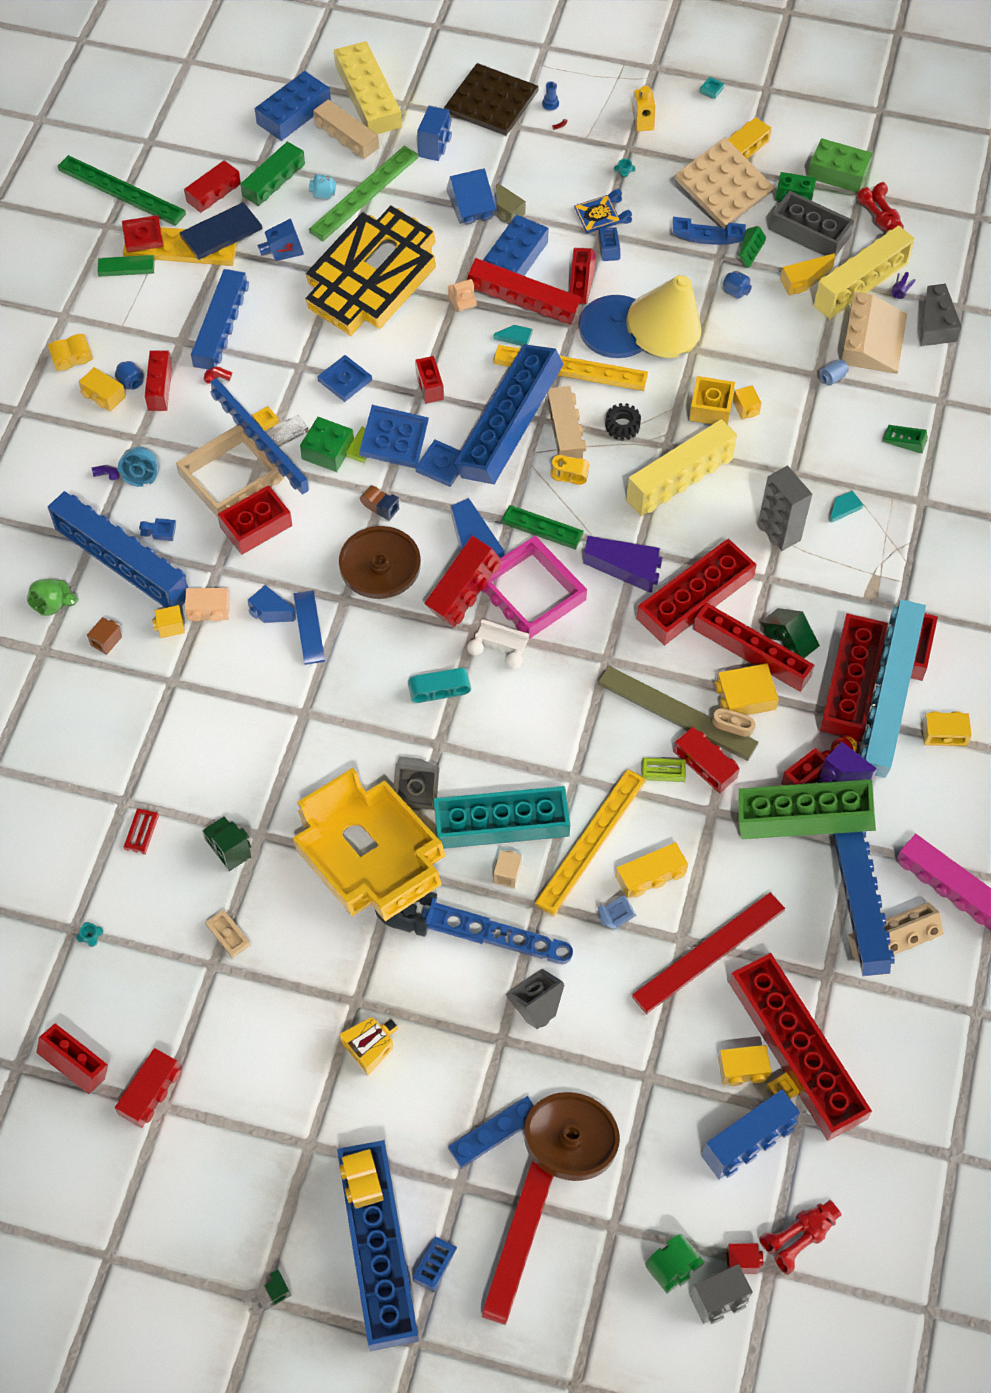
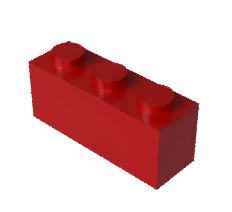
M223 160L184 188L186 202L202 213L240 185L239 171Z
M169 350L149 351L144 396L148 411L168 410L172 371Z
M692 727L675 741L673 752L680 759H685L686 764L719 794L738 778L740 768L736 761L731 758L729 759L723 754L721 748L718 745H713L702 731Z
M54 1023L39 1036L36 1053L87 1094H90L105 1080L108 1064L59 1025Z
M154 1048L115 1106L118 1115L140 1128H143L145 1123H149L154 1116V1109L158 1103H162L168 1094L167 1089L171 1083H175L181 1074L179 1062Z

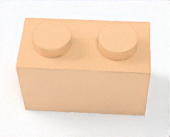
M186 588L185 613L187 620H229L230 596L228 588Z

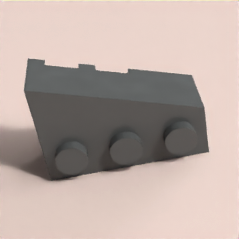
M946 283L927 286L923 300L921 346L957 342L962 326Z

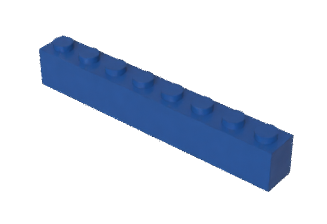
M866 831L834 833L833 839L862 976L890 974L891 964H895L894 952L889 950L888 947L890 945L889 931L884 929V926H886L885 913L880 912L882 899L880 894H876L878 881L877 877L872 876L874 864L873 859L868 858L870 846L869 842L864 840L866 838Z

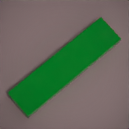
M509 505L502 518V524L574 550L577 549L584 535L583 530Z

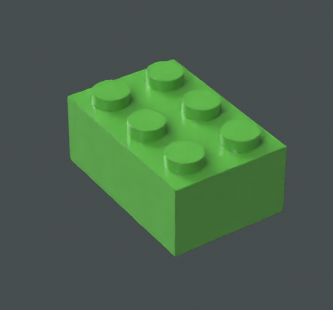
M821 138L810 162L808 176L815 177L816 181L858 193L868 173L873 153Z

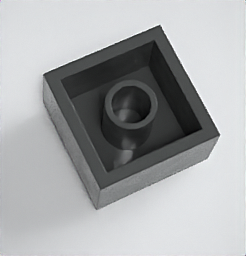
M738 1264L695 1284L690 1298L702 1323L710 1321L711 1324H714L724 1319V1314L730 1311L735 1314L744 1310L746 1304L749 1303L753 1291Z

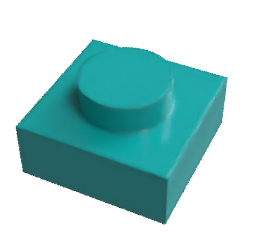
M709 77L701 86L700 92L716 99L724 89L725 83Z

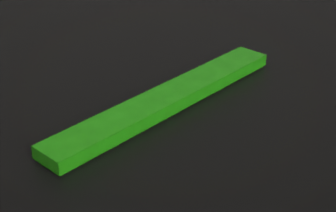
M404 145L309 228V233L319 240L325 241L416 161L418 153Z

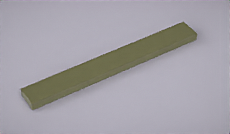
M608 666L598 682L599 686L687 731L692 727L702 731L711 743L746 761H749L758 746V741L751 737L736 735L716 728L712 723L711 717L611 666Z

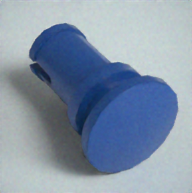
M553 81L546 83V94L542 101V106L547 110H555L559 107V100L556 95L557 84Z

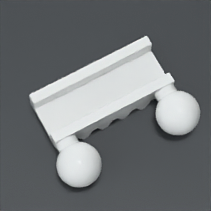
M482 619L480 629L475 634V639L467 644V651L472 656L480 655L484 648L482 643L486 647L492 646L494 650L497 648L501 652L506 650L509 653L506 658L507 665L510 668L516 669L523 663L522 654L529 640V634Z

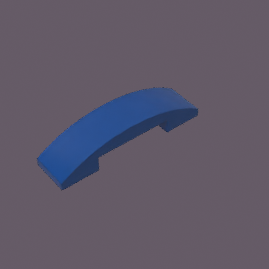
M673 217L672 222L673 234L685 240L701 244L726 245L743 241L746 232V224L729 222L727 227L723 229L718 226L691 224V218Z
M314 590L293 593L304 665L325 662Z

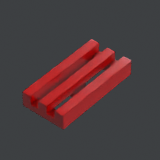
M137 808L123 846L124 850H132L135 853L139 851L141 854L146 855L159 818L157 812ZM141 815H144L135 844H131ZM151 817V820H150V823H149L147 832H146V834H145V837H144L142 846H140V843H141V841H142V838H143V835H144V832H145L147 823H148V821H149V818Z

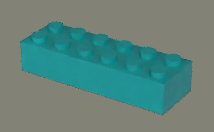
M565 786L434 798L437 838L442 842L443 849L570 837V818Z

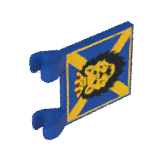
M615 189L608 195L574 205L586 234L619 223L628 224L632 222L630 210H625L618 215L612 202L619 203L622 201L620 189Z

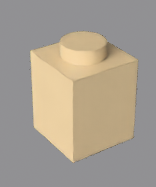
M500 851L494 871V884L511 888L516 887L522 865V855H518L514 851Z

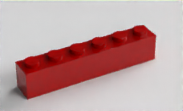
M478 258L474 259L467 280L472 279L474 290L572 325L581 300L580 296Z
M706 603L696 616L694 631L754 666L768 664L773 677L801 692L812 677L815 664L711 604Z

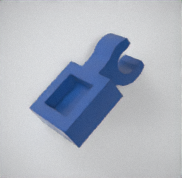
M155 518V523L141 521L139 530H141L140 536L148 537L152 535L153 540L173 541L176 520Z

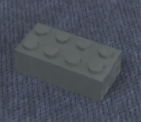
M789 191L773 211L769 229L825 256L834 253L836 257L851 237L854 220Z
M788 465L767 477L758 520L759 528L767 533L771 542L778 546L781 551L801 541L812 498L810 490Z

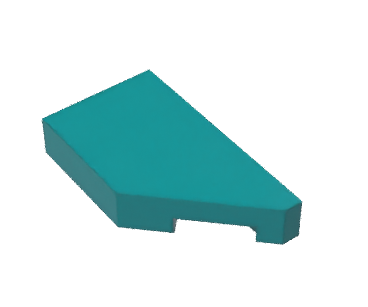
M512 325L495 332L494 340L523 346V344H529L533 329Z
M853 490L836 497L830 517L831 523L863 508V503Z

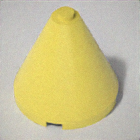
M679 275L640 296L630 306L626 317L627 330L629 334L632 333L637 339L635 343L645 351L659 357L675 358L681 353H689L696 346L701 335V324L692 282L686 276Z

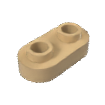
M725 708L717 709L712 718V723L716 728L744 737L752 735L756 726L754 719L750 716Z

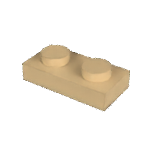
M224 909L205 922L207 928L232 959L251 946L248 939Z

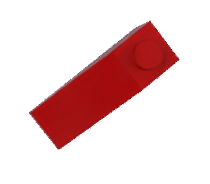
M592 248L573 249L569 293L581 297L579 304L588 303L596 262V254Z

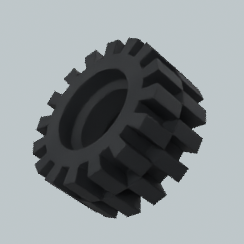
M619 403V407L615 404L613 408L608 409L605 427L606 432H609L611 437L614 435L616 440L618 437H621L620 440L624 441V437L630 440L631 436L634 438L636 433H639L641 414H639L638 409L635 410V406L629 407L628 403L622 406V403ZM627 419L630 421V423L627 425L618 424L616 420Z

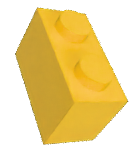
M95 367L78 381L83 397L93 400L100 408H105L110 412L126 398L123 385Z
M932 711L926 713L922 721L924 745L967 746L972 736L969 713H961L959 711L940 713Z
M767 1045L725 1049L719 1052L718 1062L723 1085L729 1084V1086L734 1087L742 1085L743 1082L751 1081L753 1084H760L766 1082L772 1071Z

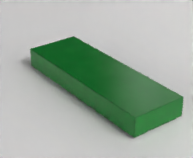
M154 255L98 258L97 272L99 277L154 274L155 270Z

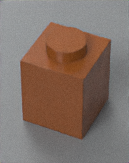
M102 617L90 630L87 637L90 646L107 655L119 642L122 635L120 626L115 621Z

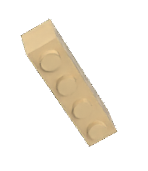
M329 99L313 110L314 124L327 132L330 137L338 140L343 146L352 150L355 155L365 159L379 149L378 134Z
M570 386L550 388L547 393V404L557 453L566 457L583 459V452L586 451V442L581 439L583 428L582 424H578V420H580L579 409H575L574 406L576 405V395L571 392Z

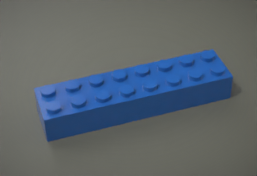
M523 344L453 463L462 479L495 485L564 365L557 349Z
M63 491L47 506L55 530L165 608L177 605L181 607L185 603L186 588H189L185 573L179 568L175 569L165 558L155 555L151 548L142 546L134 536L130 537L125 534L121 527H115L104 515H98L90 505H84L77 496Z
M385 1140L337 1149L339 1165L343 1164L342 1157L368 1149L371 1150L384 1199L383 1201L355 1209L353 1202L348 1203L345 1189L349 1188L348 1180H342L370 1352L419 1342Z

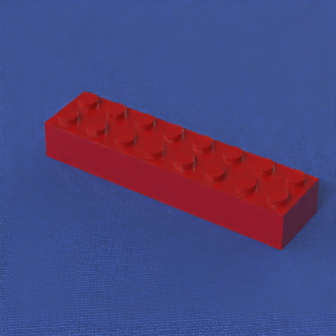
M772 953L732 972L729 980L730 986L785 1073H788L800 1091L799 1096L826 1140L830 1141L868 1120L872 1113L871 1108Z

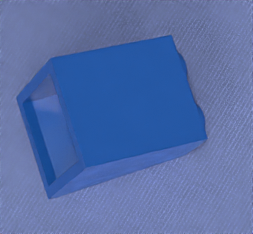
M485 168L449 177L446 190L459 224L465 223L467 225L474 223L475 220H489L493 218L497 209Z

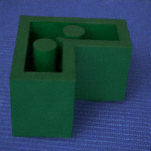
M777 608L761 621L766 637L782 641L785 648L804 659L820 646L803 611Z
M225 816L202 830L205 841L229 872L251 858L249 850L251 845L247 840L249 838L247 832L243 827L238 828L233 821L229 822Z

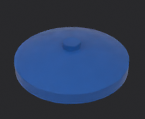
M607 295L589 303L581 313L579 321V332L585 345L595 353L609 358H627L642 352L644 349L635 343L637 339L632 333L629 334L626 326L627 313L636 299L625 295Z

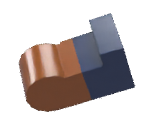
M370 485L360 496V501L366 508L388 521L400 509L399 497L381 492L373 485Z

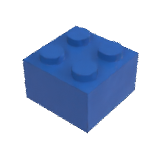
M428 106L417 130L418 157L439 161L441 155L445 154L446 144L451 141L452 132L450 131L452 119L449 118V110Z

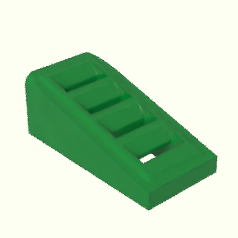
M759 226L747 228L738 254L746 268L752 265L766 241V236Z
M888 425L883 442L917 453H923L928 440L927 430Z

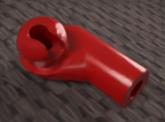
M215 366L206 370L203 380L208 384L219 377L230 381L233 372Z

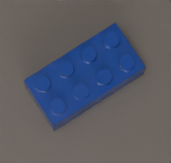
M303 71L254 108L257 125L280 141H283L314 117V109L328 99L331 101L330 87L308 72Z
M516 214L483 261L525 276L548 244L549 228Z
M782 1089L706 1142L702 1158L719 1180L724 1176L729 1178L739 1170L737 1168L742 1163L748 1165L757 1158L756 1153L762 1149L767 1151L776 1144L775 1140L777 1138L789 1136L795 1130L794 1126L798 1123L797 1119L800 1111Z

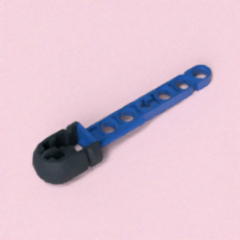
M430 892L416 901L421 905L430 906L429 909H424L422 918L426 920L425 923L419 922L418 919L407 918L408 916H415L417 909L415 904H411L387 921H384L375 910L377 917L385 925L409 933L414 931L416 935L423 937L431 929L483 944V942L540 959L548 958L550 962L563 965L570 962L573 956V948L567 942L557 939L551 941L547 936L494 922L485 916L437 903V893ZM454 916L460 920V924L457 927H451L448 925L447 920ZM472 923H478L481 925L482 930L479 933H472L469 930V926ZM496 930H500L501 935L507 936V933L510 932L509 943L505 942L506 937L503 936L495 939L493 933ZM516 935L523 936L525 944L522 946L515 945L512 940L513 937ZM539 941L544 942L547 945V950L545 952L536 951L535 943ZM559 948H566L569 956L564 959L559 958L556 951Z

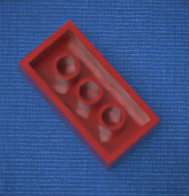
M471 536L424 604L437 617L455 628L457 624L463 621L468 608L475 604L480 591L487 587L492 574L499 570L502 560L490 546Z

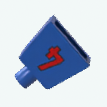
M291 218L266 230L267 242L257 245L261 256L272 252L276 261L304 255Z

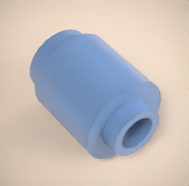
M842 359L834 360L820 369L819 377L821 382L829 386L846 376V373L849 371L848 365Z

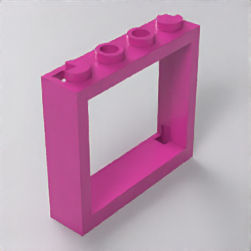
M536 535L500 558L502 561L499 570L492 574L487 587L481 590L482 593H486L490 597L495 607L498 606L503 611L505 618L509 621L511 620L516 625L518 631L529 634V639L587 599V588ZM533 555L571 596L532 623H529L491 582Z

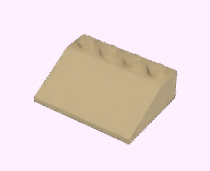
M854 291L841 359L849 366L898 374L907 313L875 295Z

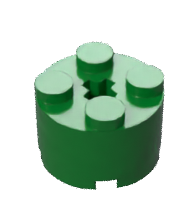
M678 1234L667 1241L668 1245L663 1249L659 1248L645 1263L649 1273L666 1294L675 1289L678 1284L679 1286L684 1285L691 1278L689 1273L692 1270H698L705 1263L682 1234Z

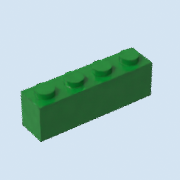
M287 141L240 183L242 197L260 206L304 166V151Z

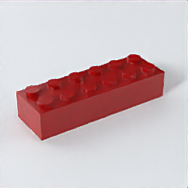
M728 538L638 605L636 619L665 646L695 623L696 616L706 603L716 607L753 579L757 564Z
M846 613L819 732L840 737L850 735L858 741H862L887 630V622Z

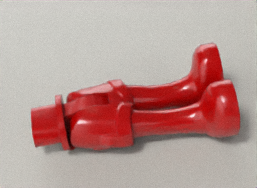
M880 182L872 191L869 187L862 188L856 195L857 201L868 208L875 216V223L884 232L887 233L897 226L904 229L898 211L892 209L885 200L888 186L885 182Z
M831 1200L824 1204L819 1203L816 1207L799 1212L795 1216L796 1221L785 1230L775 1234L764 1233L759 1237V1241L767 1253L774 1254L792 1237L800 1232L804 1233L792 1245L775 1256V1262L784 1274L789 1275L795 1269L797 1255L811 1243H821L826 1238L827 1232L836 1224L835 1220L842 1216V1213Z

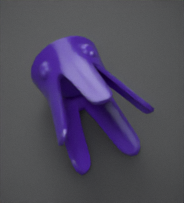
M905 272L900 281H898L900 274H897L896 283L891 290L893 297L903 299L906 296V292L915 283L916 279H913L905 287L909 272Z

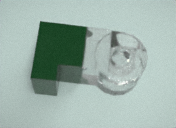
M278 1269L269 1274L272 1281L258 1289H250L244 1294L243 1305L249 1313L254 1315L260 1314L292 1296Z

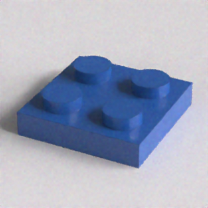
M346 355L342 356L317 376L318 382L343 402H346L372 381V375Z
M434 439L415 467L416 472L451 487L459 475L453 463L461 450Z

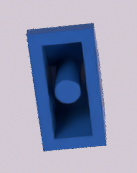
M266 585L247 600L250 615L255 619L259 618L263 623L293 622L296 620L294 608Z

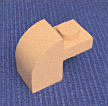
M472 279L448 286V298L456 312L477 306Z

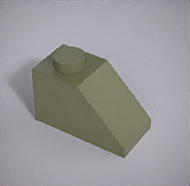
M499 183L496 184L497 217L509 225L516 214L519 216L525 215L526 201Z

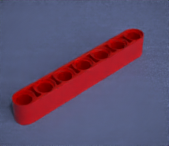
M533 1160L482 1313V1318L506 1325L554 1177L542 1170Z

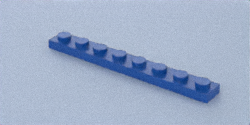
M217 378L210 381V394L212 398L221 403L223 410L226 413H230L237 426L240 425L246 436L255 441L258 450H263L271 464L274 463L279 473L283 477L286 476L294 490L297 489L302 495L308 492V479Z

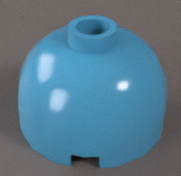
M136 446L129 448L123 453L118 462L117 470L118 472L120 471L122 479L126 483L136 487H143V484H152L158 474L159 463L156 455L146 447Z

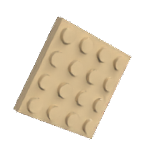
M726 137L674 176V179L723 229L727 227L729 222H734L772 193L775 188Z

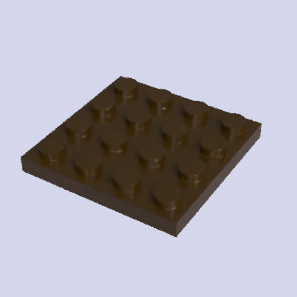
M476 63L444 106V109L449 110V114L507 136L538 93L539 86Z

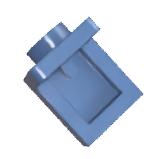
M625 895L607 906L600 905L597 907L600 912L598 917L601 923L614 930L637 916Z

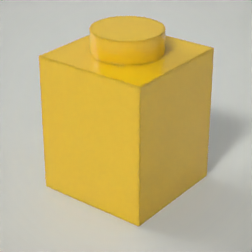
M753 385L734 391L733 404L741 420L753 418L760 414L762 402Z
M179 605L154 610L156 618L152 619L154 631H159L161 638L185 633Z

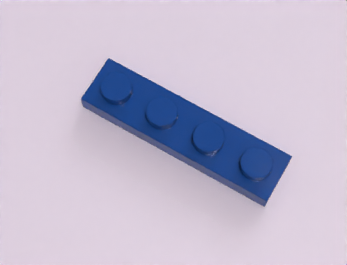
M528 1096L448 1146V1150L461 1169L524 1129L528 1114L534 1106Z

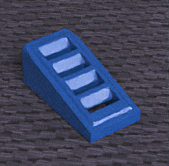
M617 227L599 229L602 260H620L621 254Z
M435 1236L412 1278L413 1282L435 1293L457 1247ZM438 1245L448 1250L449 1253L445 1255L435 1249ZM432 1254L444 1259V1262L440 1263L432 1259ZM430 1263L440 1269L437 1272L427 1267V1264ZM425 1271L435 1276L434 1280L422 1275Z

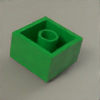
M317 416L300 444L302 460L337 472L346 458L348 448L354 440L353 429Z

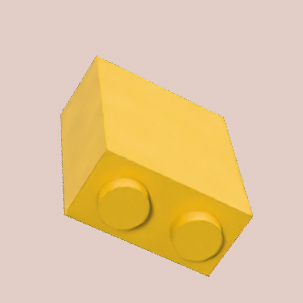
M768 664L718 672L717 681H714L716 693H719L721 697L720 708L744 715L777 709L779 699Z

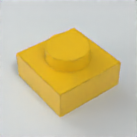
M269 406L252 414V418L264 431L279 424V418Z
M787 1072L767 1084V1089L772 1096L783 1089L791 1100L799 1095L800 1092Z

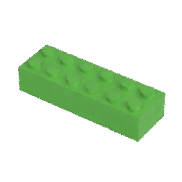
M872 779L740 788L739 827L741 838L756 839L876 831Z

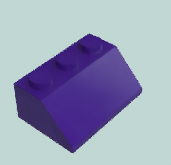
M841 742L825 759L818 783L870 779L873 781L877 768Z

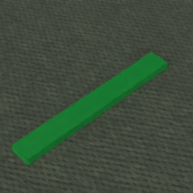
M67 155L57 166L58 171L153 216L158 215L159 219L174 226L186 215L184 209L70 155Z

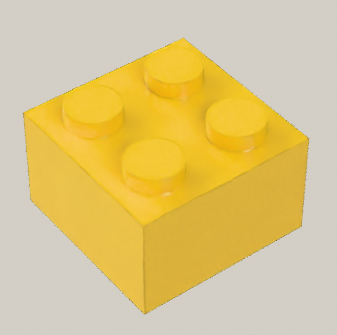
M697 376L689 421L713 425L722 419L728 425L735 382Z

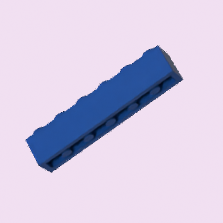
M223 269L191 352L193 367L208 370L221 363L222 351L227 347L228 335L232 334L233 322L238 318L239 306H242L244 301L243 295L249 288V281L246 280L245 272Z

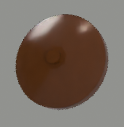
M373 526L358 531L344 543L339 555V569L343 581L355 593L367 598L386 599L405 592L414 584L420 573L421 556L417 544L405 532L388 526Z
M561 1092L549 1095L533 1106L526 1119L524 1142L532 1160L548 1174L564 1180L583 1181L599 1176L611 1166L619 1148L620 1134L614 1117L600 1102L583 1094Z

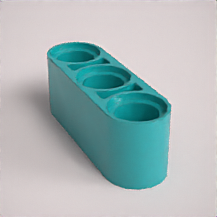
M465 668L421 674L408 679L410 696L414 703L462 696L471 691L468 671Z

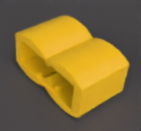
M76 334L47 345L56 371L67 370L74 365L86 364L93 360L84 334Z
M368 1149L342 1157L343 1164L339 1165L342 1180H348L349 1188L345 1189L348 1203L353 1202L356 1209L383 1201L371 1150Z

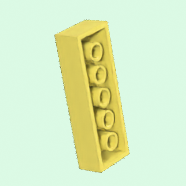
M367 41L334 49L335 67L362 124L376 134L402 128L401 110Z
M900 226L889 230L883 237L876 239L869 247L863 248L859 254L853 258L850 257L843 265L836 267L829 275L823 276L819 280L814 307L828 319L836 316L851 305L854 291L868 293L906 266L910 259L915 238Z
M722 419L630 476L626 501L640 516L653 512L657 506L667 503L677 493L684 492L688 486L698 483L707 474L714 473L721 465L728 464L734 457L737 434Z

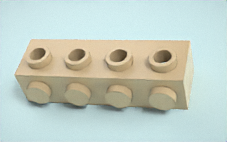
M929 902L886 919V926H884L885 931H889L890 945L888 947L889 950H893L894 955L944 935L940 912ZM851 933L848 936L852 957L859 963L854 934Z

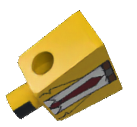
M649 86L635 89L633 93L632 112L637 132L654 130L655 101L652 89ZM644 110H646L645 116L642 115Z
M370 1017L342 1032L339 1036L342 1045L365 1073L369 1075L394 1048L393 1041L389 1036L396 1032L398 1027L391 1018L380 1026L373 1017Z

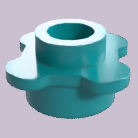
M621 159L618 165L614 166V171L619 172L622 177H627L629 173L635 171V166L632 165L629 159Z
M85 922L80 928L76 939L80 943L85 942L90 947H94L98 943L97 939L103 934V929L100 926L96 927V925L90 922Z

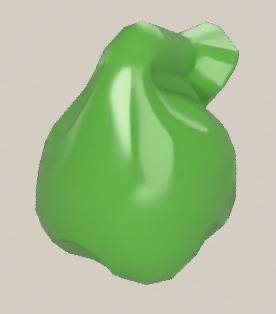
M56 579L36 580L29 586L27 594L29 606L42 616L53 615L61 609L62 605L73 606L78 602L75 594L70 592L68 584L65 581Z

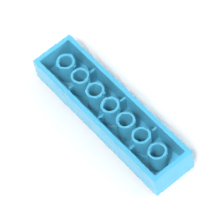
M902 599L898 606L894 605L889 618L890 626L884 641L886 645L880 660V664H883V666L881 665L880 671H878L875 683L879 684V686H876L871 704L875 706H872L871 712H869L867 724L870 727H867L862 744L866 745V747H863L862 752H860L861 757L877 768L875 776L886 778L892 767L926 609L924 604Z

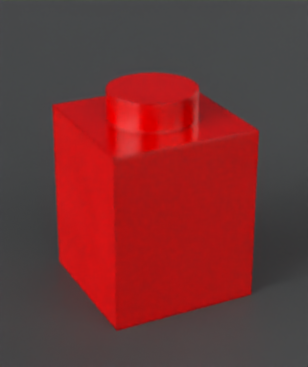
M758 1243L728 1244L726 1248L727 1269L739 1264L744 1274H757L760 1266H763V1252L759 1251Z

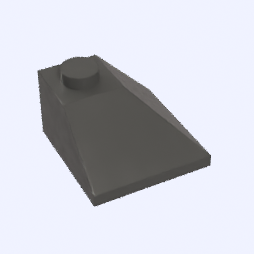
M399 756L396 763L394 791L411 808L434 810V798H437L440 768L422 759Z
M541 969L509 991L506 996L525 1021L534 1028L539 1029L546 1026L551 1019L556 1017L565 985L562 980Z

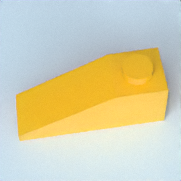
M835 254L782 267L780 280L788 295L807 291L831 271L835 261Z

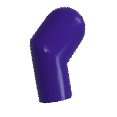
M110 465L91 467L93 477L109 475L111 481L118 480L120 477L116 467Z

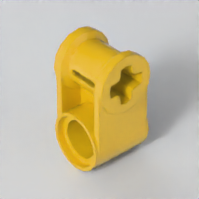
M557 455L552 459L553 468L550 475L554 480L576 485L586 483L590 467L587 460Z

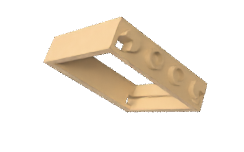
M240 425L234 426L176 462L178 474L217 518V514L268 485L270 487L278 485L284 479L279 473L277 466L269 462L263 450H258L255 441L246 436ZM243 442L269 472L218 504L194 478L192 473Z

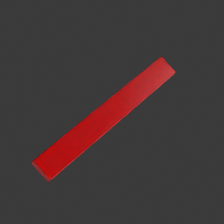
M769 892L632 994V998L647 1015L783 913L785 907Z

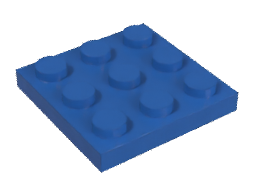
M372 404L359 456L415 468L419 462L429 417Z

